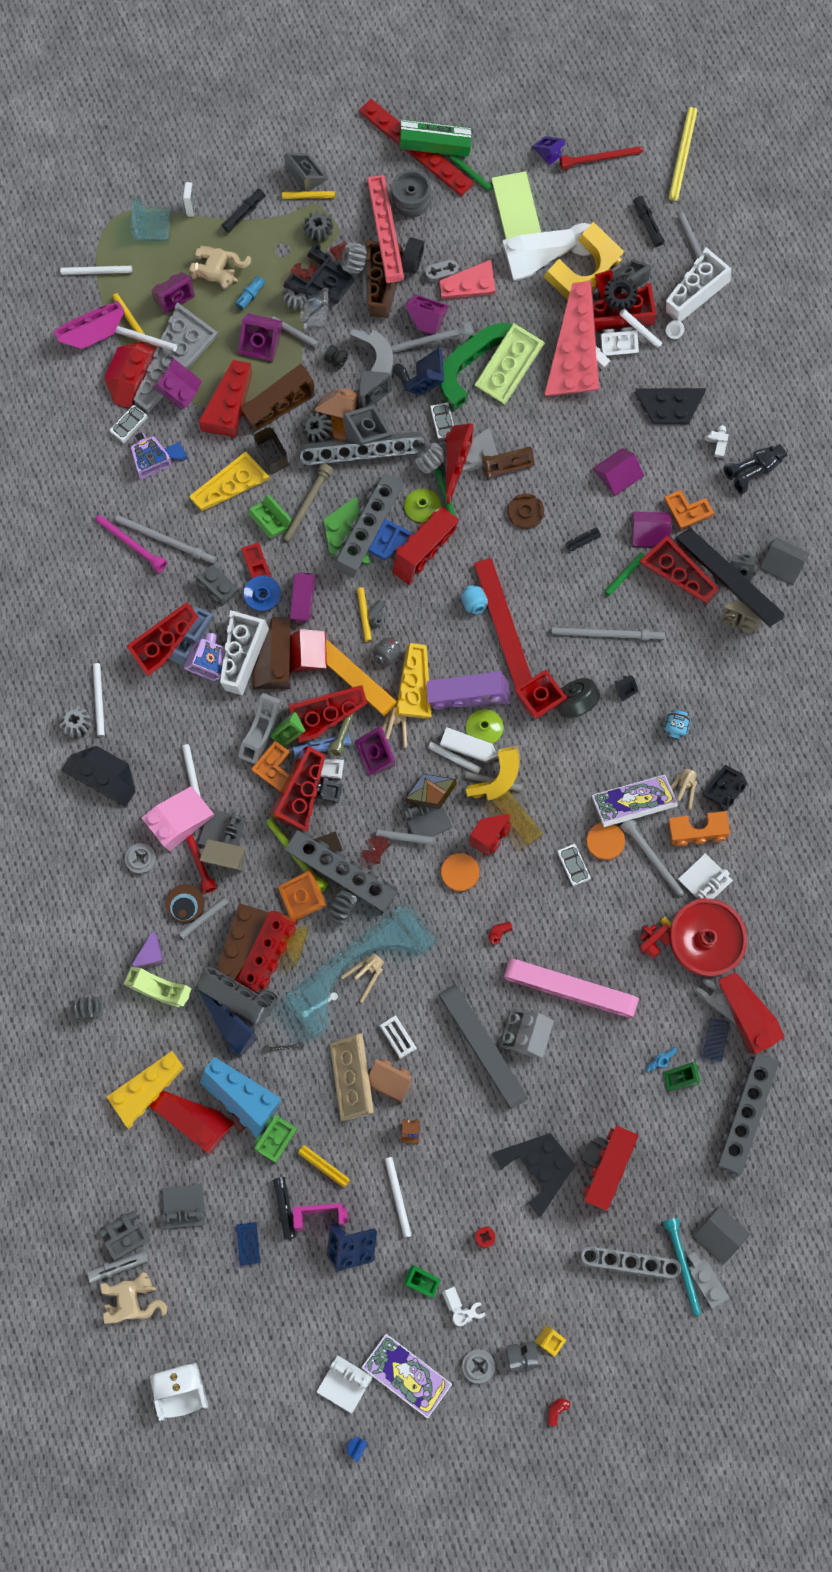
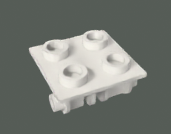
M706 853L678 878L697 899H714L733 881L729 877L730 873L726 869L722 870Z
M337 1355L317 1393L353 1413L373 1376Z

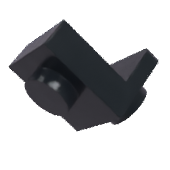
M325 777L321 778L318 781L315 798L339 803L343 784L329 781Z

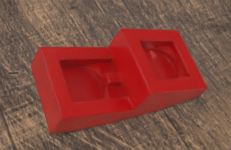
M259 542L241 548L252 578L257 576L271 577Z

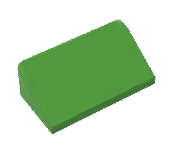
M293 712L276 725L270 734V737L283 747H286L305 732L296 712Z

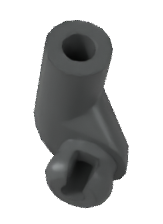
M380 600L368 612L369 622L373 627H379L382 624L380 612L385 607V604Z

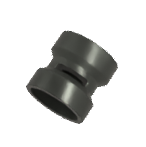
M331 344L325 353L324 361L332 362L341 369L347 361L348 352L339 350L337 346Z

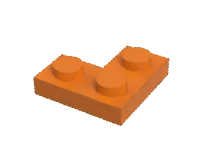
M682 490L664 497V501L680 531L714 516V512L706 498L689 505Z
M274 741L252 767L251 771L280 793L289 776L280 766L290 755V751L277 741Z

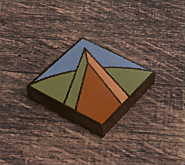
M422 774L406 796V804L440 810L457 785L456 779Z

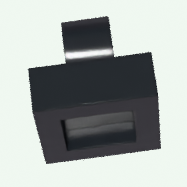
M624 675L623 680L620 682L614 681L622 701L639 692L635 678L632 675L628 677Z

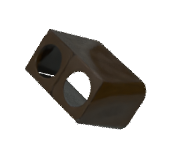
M267 427L254 435L255 445L271 474L288 467L287 452L275 431ZM273 439L283 459L269 466L258 445Z

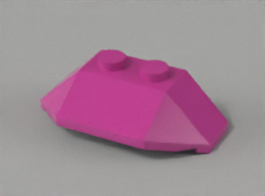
M119 301L104 305L63 324L58 329L53 330V333L59 342L81 349L90 347L95 342L105 340L115 333L124 309Z

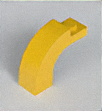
M518 746L499 749V774L491 781L467 785V797L480 798L486 793L487 800L489 801L507 792L513 785L520 767Z

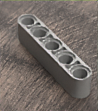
M587 1247L580 1255L582 1264L587 1267L663 1279H674L681 1272L679 1262L668 1258L597 1247ZM588 1251L595 1254V1261L587 1262L584 1254ZM610 1254L615 1257L616 1262L614 1265L606 1264V1255ZM626 1258H633L636 1265L634 1268L626 1267ZM647 1261L655 1263V1271L650 1272L646 1269L645 1264ZM667 1264L675 1266L676 1273L674 1275L666 1272Z

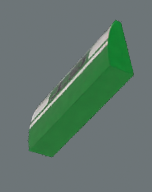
M401 119L399 149L469 157L471 129L470 127Z

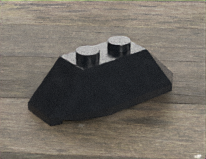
M98 746L71 754L61 769L62 772L125 808L136 792L129 764Z

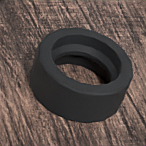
M409 238L402 259L403 271L412 274L417 273L423 256L424 240Z

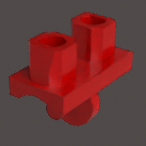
M655 924L650 928L646 925L641 927L644 933L640 936V939L642 941L647 937L649 939L640 946L639 951L642 954L646 953L654 959L661 953V950L655 945L657 941L660 940L666 947L670 945V927L665 924L655 934L653 933L657 929Z

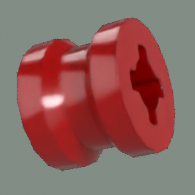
M481 1227L475 1236L477 1245L485 1249L493 1246L496 1238L495 1232L489 1227Z

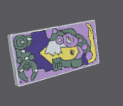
M666 775L592 795V800L603 827L678 806Z
M387 1334L362 1366L366 1372L426 1418H429L452 1386L448 1380Z

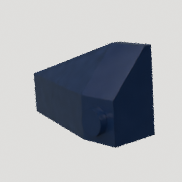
M196 986L228 1044L227 1049L234 1055L238 1053L242 1056L258 1039L255 1032L236 1015L233 1017V1014L227 1007L222 1004L220 1005L217 1000L205 994Z

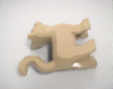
M201 246L197 248L195 257L197 260L207 259L205 265L192 263L189 271L192 279L202 277L208 281L218 282L223 289H226L227 286L238 281L233 275L235 270H223L228 259H232L237 267L245 268L251 263V257L247 256L245 261H240L238 254L234 252H228L221 248Z
M142 1272L135 1280L122 1281L114 1286H109L107 1283L101 1284L102 1294L117 1297L116 1307L105 1305L106 1313H103L104 1324L120 1323L126 1319H146L153 1314L156 1308L160 1309L162 1316L167 1314V1306L161 1300H154L149 1303L145 1311L140 1310L137 1293L156 1291L147 1273Z

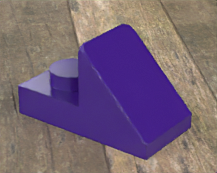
M545 136L532 147L551 165L562 156L561 148L566 144L563 138Z

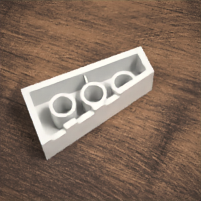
M706 247L701 257L695 261L692 269L686 273L683 281L677 285L666 300V314L673 320L683 321L731 281V268Z
M230 610V622L227 629L228 636L227 643L225 644V658L223 659L220 683L225 691L243 695L269 628L263 619Z

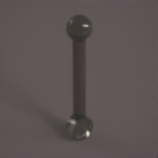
M298 1042L295 1045L275 1047L266 1045L263 1047V1052L269 1053L274 1050L295 1048L302 1050L304 1044Z

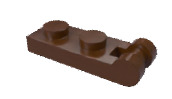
M530 446L495 456H484L482 458V464L485 466L483 470L484 476L493 477L535 466L533 449Z

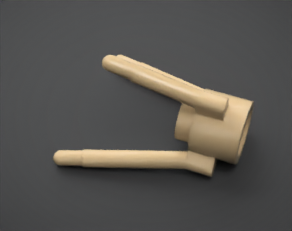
M395 706L386 714L382 728L385 732L388 725L386 739H389L393 724H400L402 722L403 747L406 748L407 716L395 715Z
M683 769L682 773L677 775L670 787L673 791L678 783L681 786L677 797L678 801L681 800L685 789L691 787L688 809L691 810L694 791L697 785V781H695L697 774L690 769Z
M372 953L370 957L367 956L362 962L340 977L343 980L362 966L364 968L354 979L357 980L366 971L371 974L375 972L359 1001L360 1003L364 1002L378 975L383 971L381 967L384 965V962L378 955Z

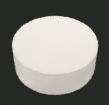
M678 320L669 322L666 327L667 336L671 339L680 338L685 330L683 323Z

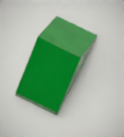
M696 1062L663 1072L667 1091L693 1087L700 1083Z
M411 1265L404 1286L434 1298L441 1279Z

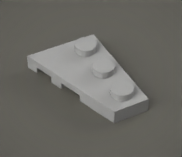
M489 428L474 437L462 473L485 467L482 464L484 456L498 455ZM446 455L445 460L442 462V463H443V466H444V469H445V472H446L447 455Z

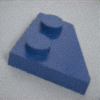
M385 519L368 552L382 560H386L395 554L399 546H404L408 537L414 533Z

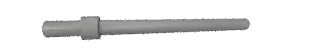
M117 515L115 518V522L189 553L195 559H202L212 564H215L217 557L205 553L203 549L193 548L122 516Z
M552 627V635L639 638L642 641H649L650 639L665 640V632H651L649 629L628 631Z

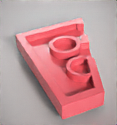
M491 260L440 280L442 300L494 295L495 286Z

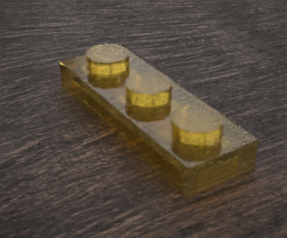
M509 790L492 800V803L502 815L509 814L511 816V827L527 846L543 836L542 831Z

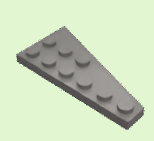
M178 302L175 305L173 315L168 321L169 324L161 337V340L176 344L177 349L176 351H171L157 346L153 360L147 368L145 378L134 397V402L148 413L163 397L152 387L170 361L174 358L185 368L189 369L219 336L216 330Z

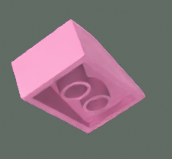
M191 786L155 806L142 819L162 845L169 851H172L215 814Z

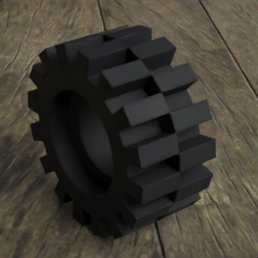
M618 276L617 279L613 277L611 281L607 282L604 301L605 303L607 302L608 307L612 306L611 310L614 311L616 308L618 309L617 312H620L621 309L627 311V308L631 309L632 305L635 304L638 289L636 288V283H632L633 280L631 278L627 280V276H624V279ZM619 288L625 289L628 296L625 299H617L614 296V291Z

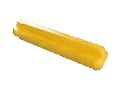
M303 1145L299 1149L298 1154L342 1188L348 1185L350 1181L348 1177L307 1146Z

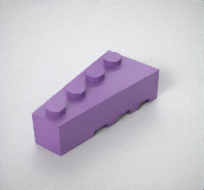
M501 671L427 681L428 703L437 710L445 709V707L510 704L509 682Z

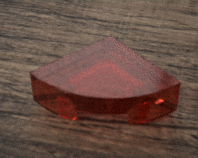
M346 241L330 248V253L342 260L343 251L347 245Z

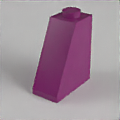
M298 572L294 575L290 619H295V623L306 624V621L311 620L317 574Z

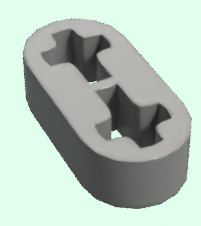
M454 260L432 264L426 268V279L431 283L440 282L442 279L459 273V265ZM451 266V268L454 269V271L450 272L448 267ZM434 271L436 276H433L431 272Z

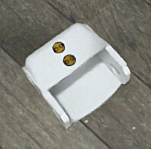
M197 1363L187 1364L150 1376L159 1421H164L165 1418L186 1415L201 1408H208L206 1393Z

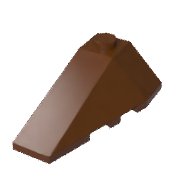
M272 617L268 633L253 668V689H290L291 619L290 617Z

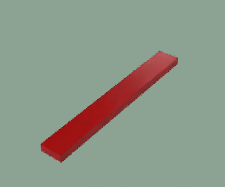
M489 558L475 562L474 567L481 588L488 600V610L514 688H517L532 677L493 560Z

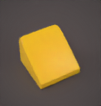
M545 1326L535 1340V1343L555 1357L566 1339L552 1328Z

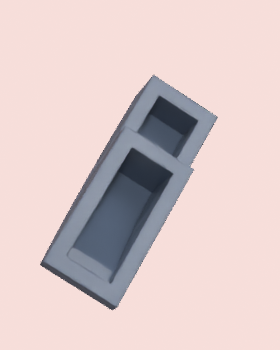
M198 607L194 610L198 615V619L169 657L170 660L183 666L186 663L192 645L203 638L213 617V614Z

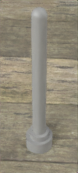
M471 321L463 323L457 329L390 347L392 353L459 335L470 337L474 335Z
M631 819L624 822L620 826L624 833L631 834L678 897H682L684 895L683 890L637 831L638 827L635 820Z

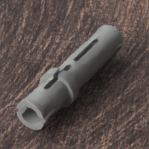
M144 1250L112 1263L106 1262L104 1266L87 1271L90 1283L107 1277L110 1279L115 1274L149 1263V1259ZM135 1259L137 1260L136 1262L120 1267V1265L124 1263L133 1261ZM116 1267V1269L100 1274V1272Z

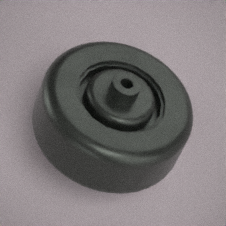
M590 678L573 680L561 688L568 699L561 702L556 708L564 718L579 717L596 706L600 700V691L595 682Z

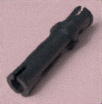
M257 188L221 225L227 233H230L248 213L256 209L258 203L266 197L265 193Z
M643 196L636 197L633 203L639 212V219L643 221L654 246L659 247L663 245L665 240L652 216V210L648 208Z
M279 1177L273 1179L280 1214L278 1220L282 1224L284 1240L296 1238L297 1235L294 1228V1217L291 1212L286 1178Z

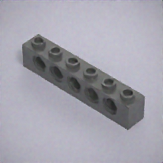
M385 472L382 478H377L373 485L376 488L374 493L369 492L365 500L368 504L366 507H361L357 515L360 517L358 522L354 520L350 527V531H352L350 537L345 536L341 544L344 548L342 551L338 550L333 559L336 561L335 569L354 578L404 482ZM380 493L385 494L387 497L381 496ZM364 522H368L371 526L365 525ZM356 537H361L363 541L358 540ZM351 551V552H353L355 555L352 556V555H350L348 552Z
M297 830L285 849L287 853L385 913L397 893L394 891L395 887L386 881L384 884L377 880L379 877L370 871L365 873L361 870L362 866L354 861L349 863L345 860L346 856L336 850L333 853L328 849L329 845L319 840V842L311 839L313 835L303 830L300 832ZM310 844L314 846L315 850L312 854L308 855L304 853V847ZM323 855H329L331 862L323 865L320 862V858ZM338 866H346L348 869L347 873L339 875L336 872ZM360 875L364 878V882L362 885L357 886L353 883V878ZM372 886H378L381 891L379 895L373 896L369 893V889Z
M760 1053L750 1057L747 1068L750 1069L748 1076L744 1075L740 1085L744 1087L742 1094L737 1095L734 1103L737 1106L736 1112L731 1113L728 1124L731 1125L729 1132L725 1131L721 1143H724L723 1150L718 1151L715 1162H718L717 1168L737 1176L742 1174L780 1062L779 1060ZM754 1072H761L764 1079L762 1081L756 1080ZM754 1090L757 1093V1099H750L748 1091ZM748 1109L751 1112V1118H744L741 1110ZM735 1128H742L745 1131V1136L738 1137L735 1134ZM730 1146L738 1149V1156L730 1155Z

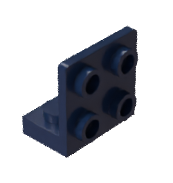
M438 348L417 361V376L404 383V390L421 396L444 382L442 349Z
M338 1223L330 1224L327 1257L336 1271L374 1261L376 1229L373 1228L346 1235V1232L341 1229Z

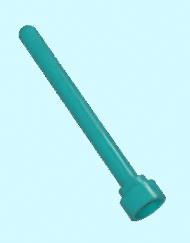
M677 1217L663 1221L664 1229H667V1232L671 1235L675 1253L681 1266V1273L692 1312L695 1316H699L701 1310L678 1233L679 1219Z

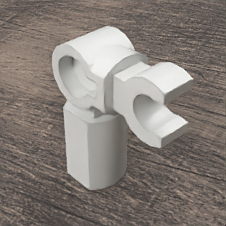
M455 1287L442 1292L449 1311L453 1312L452 1322L454 1325L461 1327L471 1322L472 1318L480 1319L485 1316V1313L477 1314L475 1312L476 1307H479L481 1303H475L470 1310L467 1308L461 1310L462 1303Z

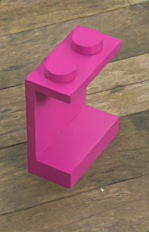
M342 1203L293 1207L294 1228L297 1232L305 1231L304 1215L331 1212H338L339 1225L341 1228H345V1223H348V1210L343 1207Z

